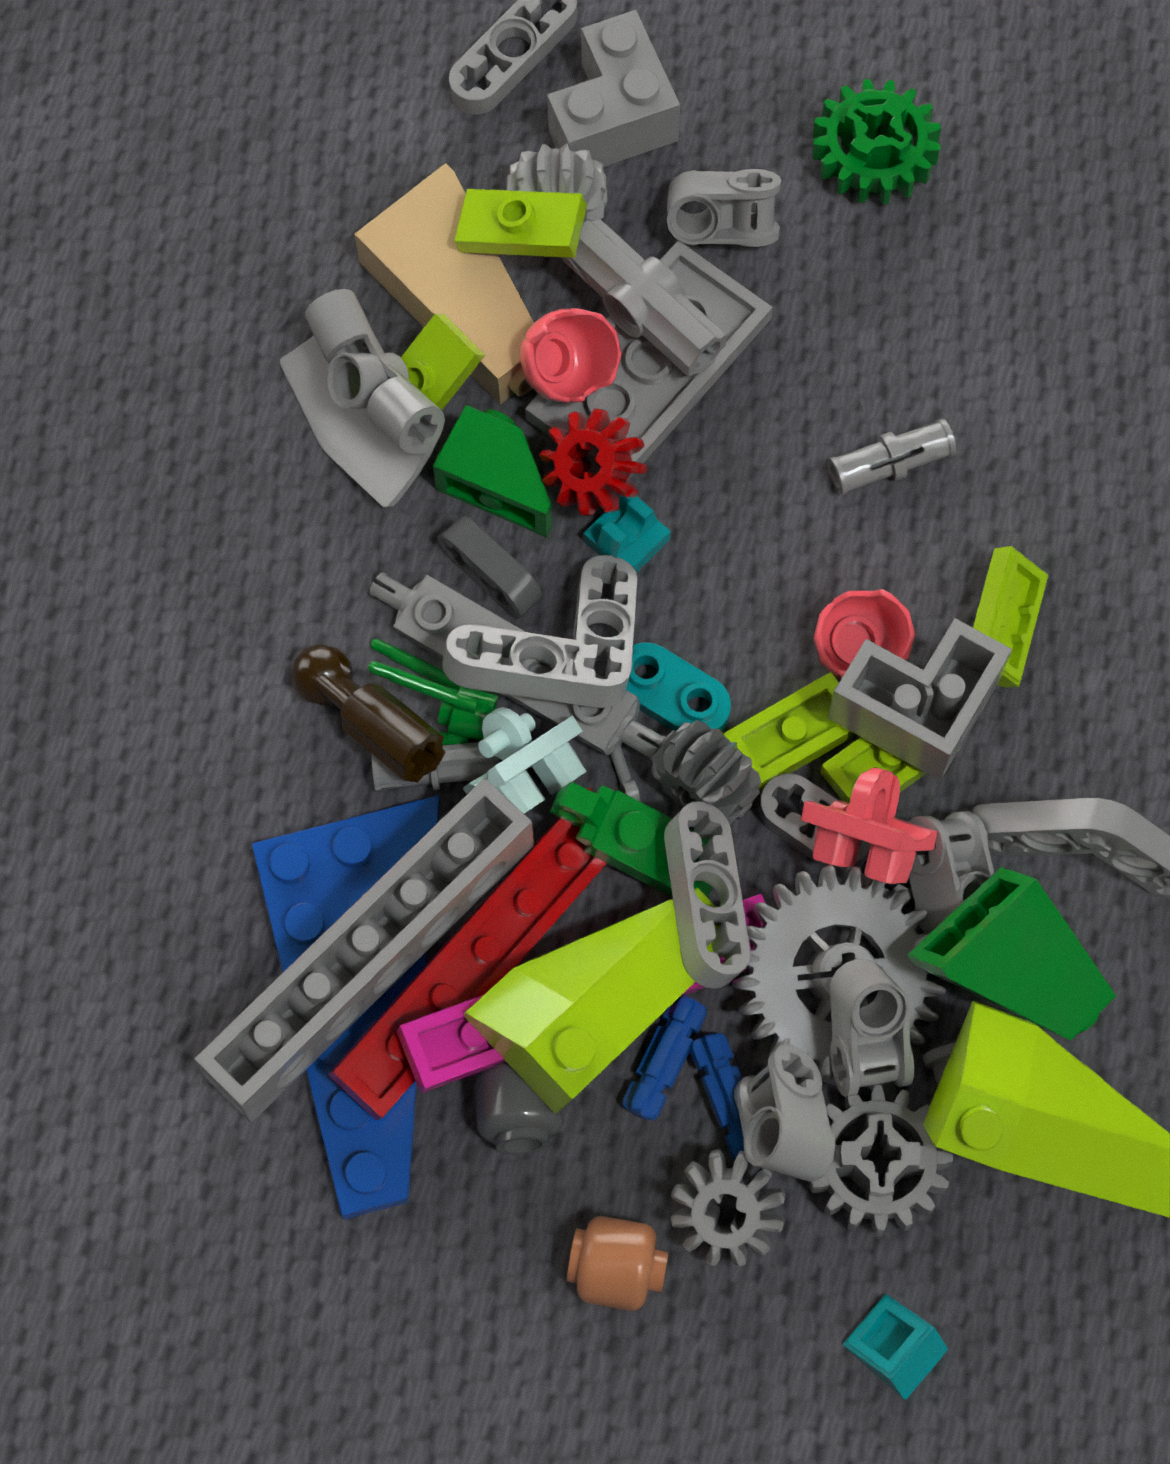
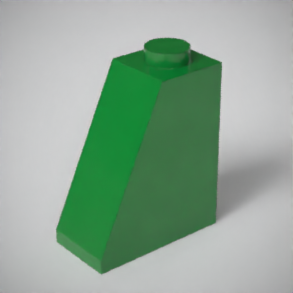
M1002 867L907 954L914 965L1016 1017L1035 1023L1041 1029L1070 1041L1077 1034L1093 1026L1098 1020L1100 1012L1117 997L1038 880Z

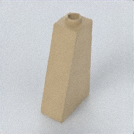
M445 163L354 234L358 259L364 268L423 327L426 326L435 313L444 314L486 355L470 375L501 405L514 393L517 396H523L533 389L527 383L520 362L521 343L526 338V331L534 322L498 254L461 253L458 250L454 239L466 193L455 172Z

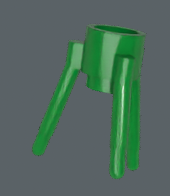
M376 638L371 641L370 646L374 651L434 681L431 682L377 661H372L368 665V670L372 674L442 701L437 723L448 726V732H439L444 736L442 745L469 743L470 740L480 742L484 739L482 731L483 720L487 714L497 708L499 695L459 686L449 680L443 670L380 639Z

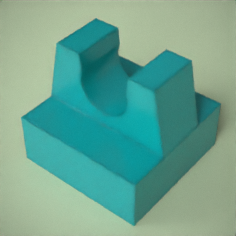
M622 495L619 498L618 511L613 513L605 512L583 533V542L598 555H612L614 558H622L632 565L636 573L671 540V531L657 519L654 510L637 496L630 498Z

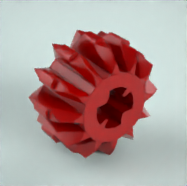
M595 408L587 420L582 413L574 411L568 414L569 432L559 427H552L551 430H548L551 439L558 444L556 451L543 450L539 454L542 461L554 463L555 469L548 472L542 481L545 486H561L557 496V503L561 506L570 507L577 502L579 513L582 515H594L598 505L605 512H616L619 509L618 493L630 498H634L638 494V489L628 478L630 473L641 475L645 474L648 469L646 464L632 461L631 455L639 452L645 444L641 438H626L630 422L625 418L617 417L610 422L606 410ZM589 451L598 452L595 457L596 462L601 466L598 473L589 472L592 467L590 461L586 459Z

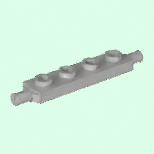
M382 572L376 577L381 586L373 582L370 588V596L376 597L398 610L396 622L393 626L397 633L442 660L447 637L456 627L466 624L483 625L525 632L429 575H426L424 580L411 590ZM467 653V658L478 659L479 655ZM501 657L500 664L507 665L509 658ZM527 659L521 662L525 669L536 674H544L553 670L549 664L539 659ZM596 673L595 677L605 679L603 676ZM627 690L624 698L617 705L608 708H594L502 694L554 726H557L573 715L583 730L575 738L605 756H608L619 748L622 743H625L652 760L651 757L658 751V748H661L659 744L666 738L637 722L640 701L637 696Z

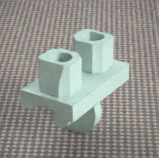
M504 707L495 709L487 714L483 720L482 731L484 739L479 742L478 747L484 757L491 758L495 755L502 762L463 788L464 791L468 794L485 778L523 814L545 800L526 769L531 766L533 767L551 795L587 772L568 742L582 733L583 730L572 715L532 741L530 732L535 729V721L531 715L524 713L519 716L511 709Z

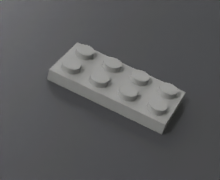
M678 240L660 261L666 264L675 274L684 290L685 297L726 334V346L720 351L715 362L700 375L693 374L687 377L643 335L637 338L628 335L609 316L606 320L617 331L622 352L613 383L610 386L596 390L586 397L583 402L574 403L570 401L569 403L546 400L538 394L525 408L526 420L550 437L548 430H551L552 427H559L569 432L568 414L574 411L582 413L588 420L593 409L606 410L610 422L617 417L625 418L630 422L626 438L637 437L643 440L644 447L639 452L631 455L632 461L644 463L772 319L773 307ZM589 451L586 459L590 461L591 468L599 472L601 466L595 460L598 452Z

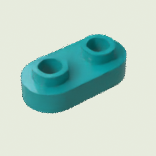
M648 642L633 645L632 668L626 690L638 697L640 701L639 711L674 731H677L684 722L693 723L696 720L706 723L712 730L715 728L720 729L722 732L726 728L730 718L731 700L728 691L718 680L660 645ZM641 665H651L658 673L653 678L642 679L635 674V670ZM695 697H702L708 700L711 706L706 711L696 712L688 706V702Z

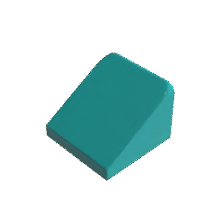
M888 1294L881 1298L842 1344L852 1355L905 1400L948 1351V1347L935 1327Z

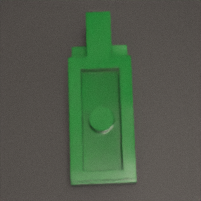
M569 782L567 786L559 789L549 812L580 828L576 839L586 845L585 852L673 898L664 841L665 828L672 818L619 790L614 791L603 785L598 787L596 793L573 782ZM701 838L703 847L707 843L706 839ZM694 881V889L699 888L708 898L713 887L704 881Z

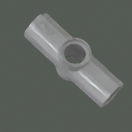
M600 218L596 221L590 222L587 220L583 223L575 258L562 257V260L602 297L604 306L614 322L624 332L634 338L641 335L647 338L687 377L693 374L700 375L715 362L720 351L726 346V334L685 297L679 280L669 267L655 257H648L644 260Z

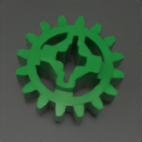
M864 79L862 92L856 94L850 87L844 85L840 89L839 103L826 99L823 102L822 117H815L812 138H814L812 159L821 160L820 177L827 179L837 176L836 192L840 195L848 191L850 187L857 189L859 203L864 204L870 192L878 193L882 204H889L891 191L895 189L906 198L912 196L914 182L926 184L930 178L932 165H937L941 148V145L938 144L941 124L931 122L932 105L928 103L916 107L914 103L917 91L913 88L907 90L902 96L894 93V80L888 79L883 90H875L871 80ZM905 127L908 129L910 134L904 131ZM837 136L842 138L841 145L850 151L847 155L842 151ZM912 138L914 140L915 146L911 144Z

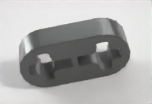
M460 516L438 536L439 544L446 555L512 617L520 619L542 598L543 594L540 587L526 569L468 517Z

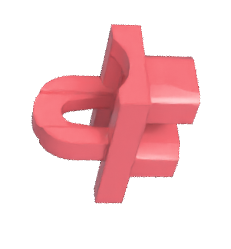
M877 767L871 768L867 772L864 771L859 776L854 785L850 803L834 800L830 806H825L813 801H805L801 821L817 825L813 859L840 867L855 866L860 840L871 843L864 875L888 884L907 883L916 851L934 850L938 831L895 818L900 796L899 779L892 772Z

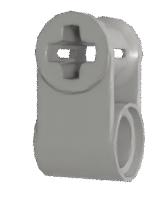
M746 169L737 172L696 170L683 172L673 179L668 188V229L674 238L690 245L738 244L741 246L759 247L773 244L780 236V226L774 221L775 195L781 191L782 180L774 172L761 169ZM697 201L705 204L707 209L701 213L691 214L681 210L680 207L687 202ZM752 203H756V211L754 213L751 212Z
M969 811L953 812L945 820H938L932 816H918L908 821L938 831L935 842L936 848L931 851H916L915 860L909 875L915 900V910L925 909L927 911L926 917L919 923L920 928L925 934L931 933L994 874L986 828L980 818ZM967 834L969 836V840L953 842V837L957 835Z
M855 959L845 963L835 972L829 989L832 1019L830 1059L838 1090L841 1095L848 1097L856 1095L860 1087L894 1082L898 1087L911 1085L914 1079V1060L910 1045V1006L907 995L877 963L868 959ZM878 990V994L874 1001L871 1002L869 1005L860 1008V1004L864 997H866L869 993Z
M781 1045L770 1054L768 1065L759 1074L743 1078L734 1089V1100L739 1110L744 1136V1153L747 1161L753 1166L804 1181L814 1182L822 1178L827 1172L835 1151V1136L829 1124L822 1092V1076L815 1062L803 1050L793 1045Z

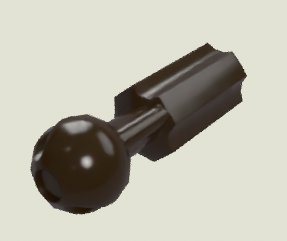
M318 644L304 648L296 657L291 671L293 687L300 698L320 705L332 703L341 710L342 729L404 781L418 783L423 776L437 769L446 753L442 745L444 736L384 687L372 683L360 687L352 680L351 662L342 650Z

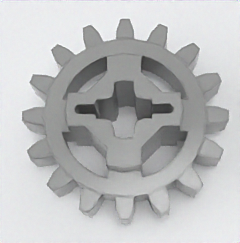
M874 1085L869 1101L862 1102L858 1094L845 1097L846 1110L844 1112L830 1103L826 1106L829 1124L835 1136V1143L848 1127L864 1120L863 1133L855 1141H842L841 1145H835L834 1157L829 1169L822 1178L811 1182L809 1186L811 1193L828 1191L831 1195L824 1211L828 1216L837 1213L842 1208L850 1212L847 1226L849 1230L854 1231L860 1225L862 1218L872 1220L875 1236H882L888 1219L893 1218L903 1232L909 1230L913 1224L910 1210L914 1208L918 1213L928 1217L935 1208L927 1192L944 1195L947 1190L949 1181L937 1174L936 1170L949 1168L953 1162V1154L937 1151L923 1126L930 1106L927 1104L915 1112L907 1108L909 1101L908 1091L902 1090L894 1102L885 1101L882 1086ZM892 1122L906 1129L916 1142H907L892 1127ZM877 1134L883 1157L894 1160L889 1163L880 1186L874 1163L869 1160H862L868 1157ZM915 1175H921L918 1185L909 1194L893 1201L894 1186L901 1178H914ZM839 1177H850L865 1192V1200L849 1191Z

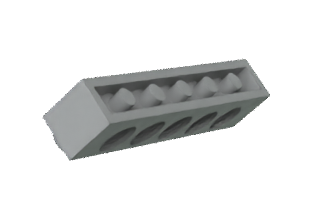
M484 778L194 1058L204 1077L252 1123L534 846L532 821Z

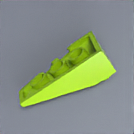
M699 888L694 889L701 902L707 906L717 908ZM673 899L513 968L464 1013L463 1016L555 1114L575 1098L696 982L687 973L682 962ZM720 925L715 926V931L720 927ZM712 943L707 946L709 952H713Z
M972 1001L923 1122V1126L935 1147L1004 1172L1170 1218V1133L1106 1083L1086 1064L1069 1053L1038 1025Z

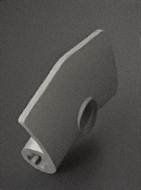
M334 290L320 296L308 306L305 311V319L313 336L280 359V365L324 452L381 506L392 507L403 497L433 452L444 427V413L409 381V374L401 357L394 353H384L352 290Z

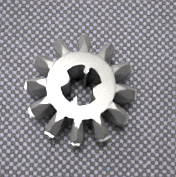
M542 144L538 153L532 151L521 152L519 161L510 165V175L507 176L506 190L582 193L587 203L583 223L587 220L591 222L604 218V208L607 206L606 175L603 170V163L592 160L589 150L573 152L570 151L568 144L563 145L560 149H551L547 145Z
M721 1150L711 1151L709 1155L711 1174L703 1166L692 1161L687 1165L685 1173L693 1186L676 1184L672 1190L671 1197L678 1203L687 1206L672 1214V1226L678 1228L694 1226V1229L685 1238L683 1246L690 1252L695 1250L703 1241L707 1242L711 1246L706 1255V1262L713 1266L717 1265L720 1260L723 1248H729L731 1259L736 1267L744 1266L747 1261L745 1243L755 1252L765 1255L770 1250L771 1243L763 1230L781 1232L785 1219L778 1213L768 1210L784 1203V1190L778 1188L761 1190L772 1177L773 1171L759 1168L752 1176L746 1173L745 1170L749 1162L744 1151H739L733 1168H727L725 1157ZM724 1194L737 1197L736 1209L746 1213V1215L742 1218L736 1212L732 1222L724 1221L719 1218L720 1207L711 1203V1199L714 1198L720 1204Z

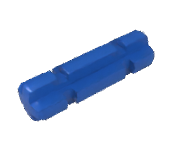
M684 995L666 1009L663 1019L667 1021L665 1028L658 1026L636 1071V1074L641 1078L638 1083L631 1082L623 1098V1107L634 1116L651 1121L659 1117L667 1100V1096L662 1093L665 1087L672 1089L690 1052L691 1044L694 1042L689 1038L691 1032L698 1034L707 1016V1008L700 1002Z
M712 1033L694 1041L690 1047V1054L697 1071L704 1069L706 1076L701 1078V1082L719 1128L726 1127L729 1134L724 1136V1140L731 1158L735 1161L739 1151H744L743 1130L739 1110L734 1100V1089L743 1078L738 1066L731 1067L729 1063L734 1058L726 1036L722 1033Z

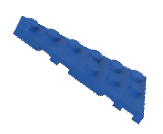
M439 795L252 843L283 972L439 822ZM428 950L306 1069L343 1220L409 1203L417 1083L415 1080L383 1118L375 1120L327 1074L427 964Z

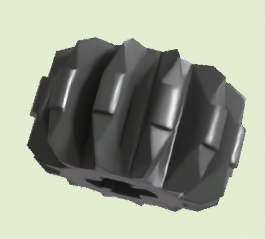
M696 720L693 723L684 722L677 731L672 730L659 744L661 748L651 757L653 777L661 783V791L671 797L675 807L683 808L691 802H705L719 809L731 825L735 819L740 820L753 806L751 802L760 793L759 785L761 784L759 773L752 768L751 758L742 754L737 747V743L729 741L720 729L714 728L712 730L706 723Z

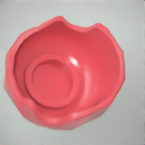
M578 308L559 309L545 314L526 331V338L521 343L520 362L527 383L541 397L546 400L569 403L570 401L576 403L583 402L586 397L596 390L610 386L613 383L622 352L617 331L602 314Z
M883 589L875 591L852 590L834 598L833 602L822 610L819 614L813 641L820 664L829 672H832L838 680H841L866 639L907 661L914 642L915 631L909 610L891 593Z

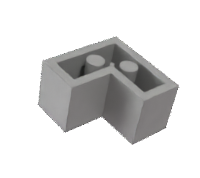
M633 10L581 28L582 67L588 81L547 94L548 131L556 149H560L563 145L568 144L570 151L573 152L589 150L591 159L603 163L604 167L679 141L680 103L637 11Z
M956 618L953 620L924 670L866 639L834 690L828 719L941 781L1002 678L1012 649Z

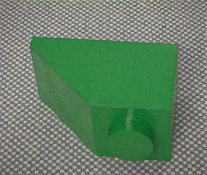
M465 405L433 465L436 490L547 538L552 529L551 503L522 428L517 427L511 418L499 411L487 409L482 412Z

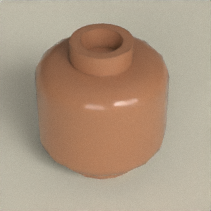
M597 1216L590 1221L586 1230L576 1228L569 1260L567 1282L577 1284L578 1297L586 1303L627 1311H637L645 1304L648 1290L662 1293L669 1252L656 1250L657 1236L655 1230L650 1225L606 1216Z

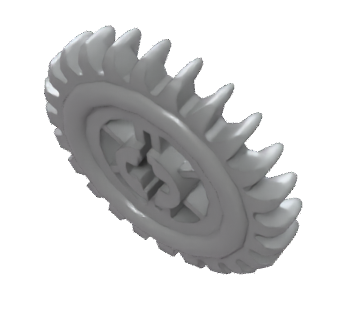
M831 865L825 866L820 872L818 887L811 880L809 873L806 871L799 872L795 878L796 895L783 884L775 885L773 896L777 908L775 909L765 903H756L754 912L763 925L761 928L747 926L749 942L753 945L750 961L747 965L749 974L732 982V986L735 989L750 991L752 998L739 1007V1014H759L761 1018L751 1032L752 1038L761 1039L772 1034L775 1038L769 1055L777 1047L784 1044L793 1045L803 1050L817 1065L822 1076V1082H827L832 1077L830 1059L832 1022L824 1020L831 1010L829 989L832 977L798 981V975L831 971L832 967L842 966L855 959H868L877 963L907 995L910 1006V1043L914 1045L925 1043V1038L914 1026V1021L933 1022L939 1018L936 1012L923 1003L924 997L941 996L946 992L944 987L928 981L927 974L930 972L914 965L907 955L930 934L917 935L914 930L922 919L926 917L927 911L919 909L906 914L901 912L902 906L909 895L906 889L898 890L885 899L883 897L885 883L871 879L862 888L861 869L859 867H851L843 877L841 885H839L835 868ZM828 926L851 928L845 943L830 946L815 931ZM861 934L876 949L879 959H874L866 948L859 945ZM807 939L815 953L810 957L806 966L793 967L794 958L802 942ZM809 989L816 998L821 1000L815 1015L798 998L796 990ZM865 997L860 1004V1008L868 1005Z

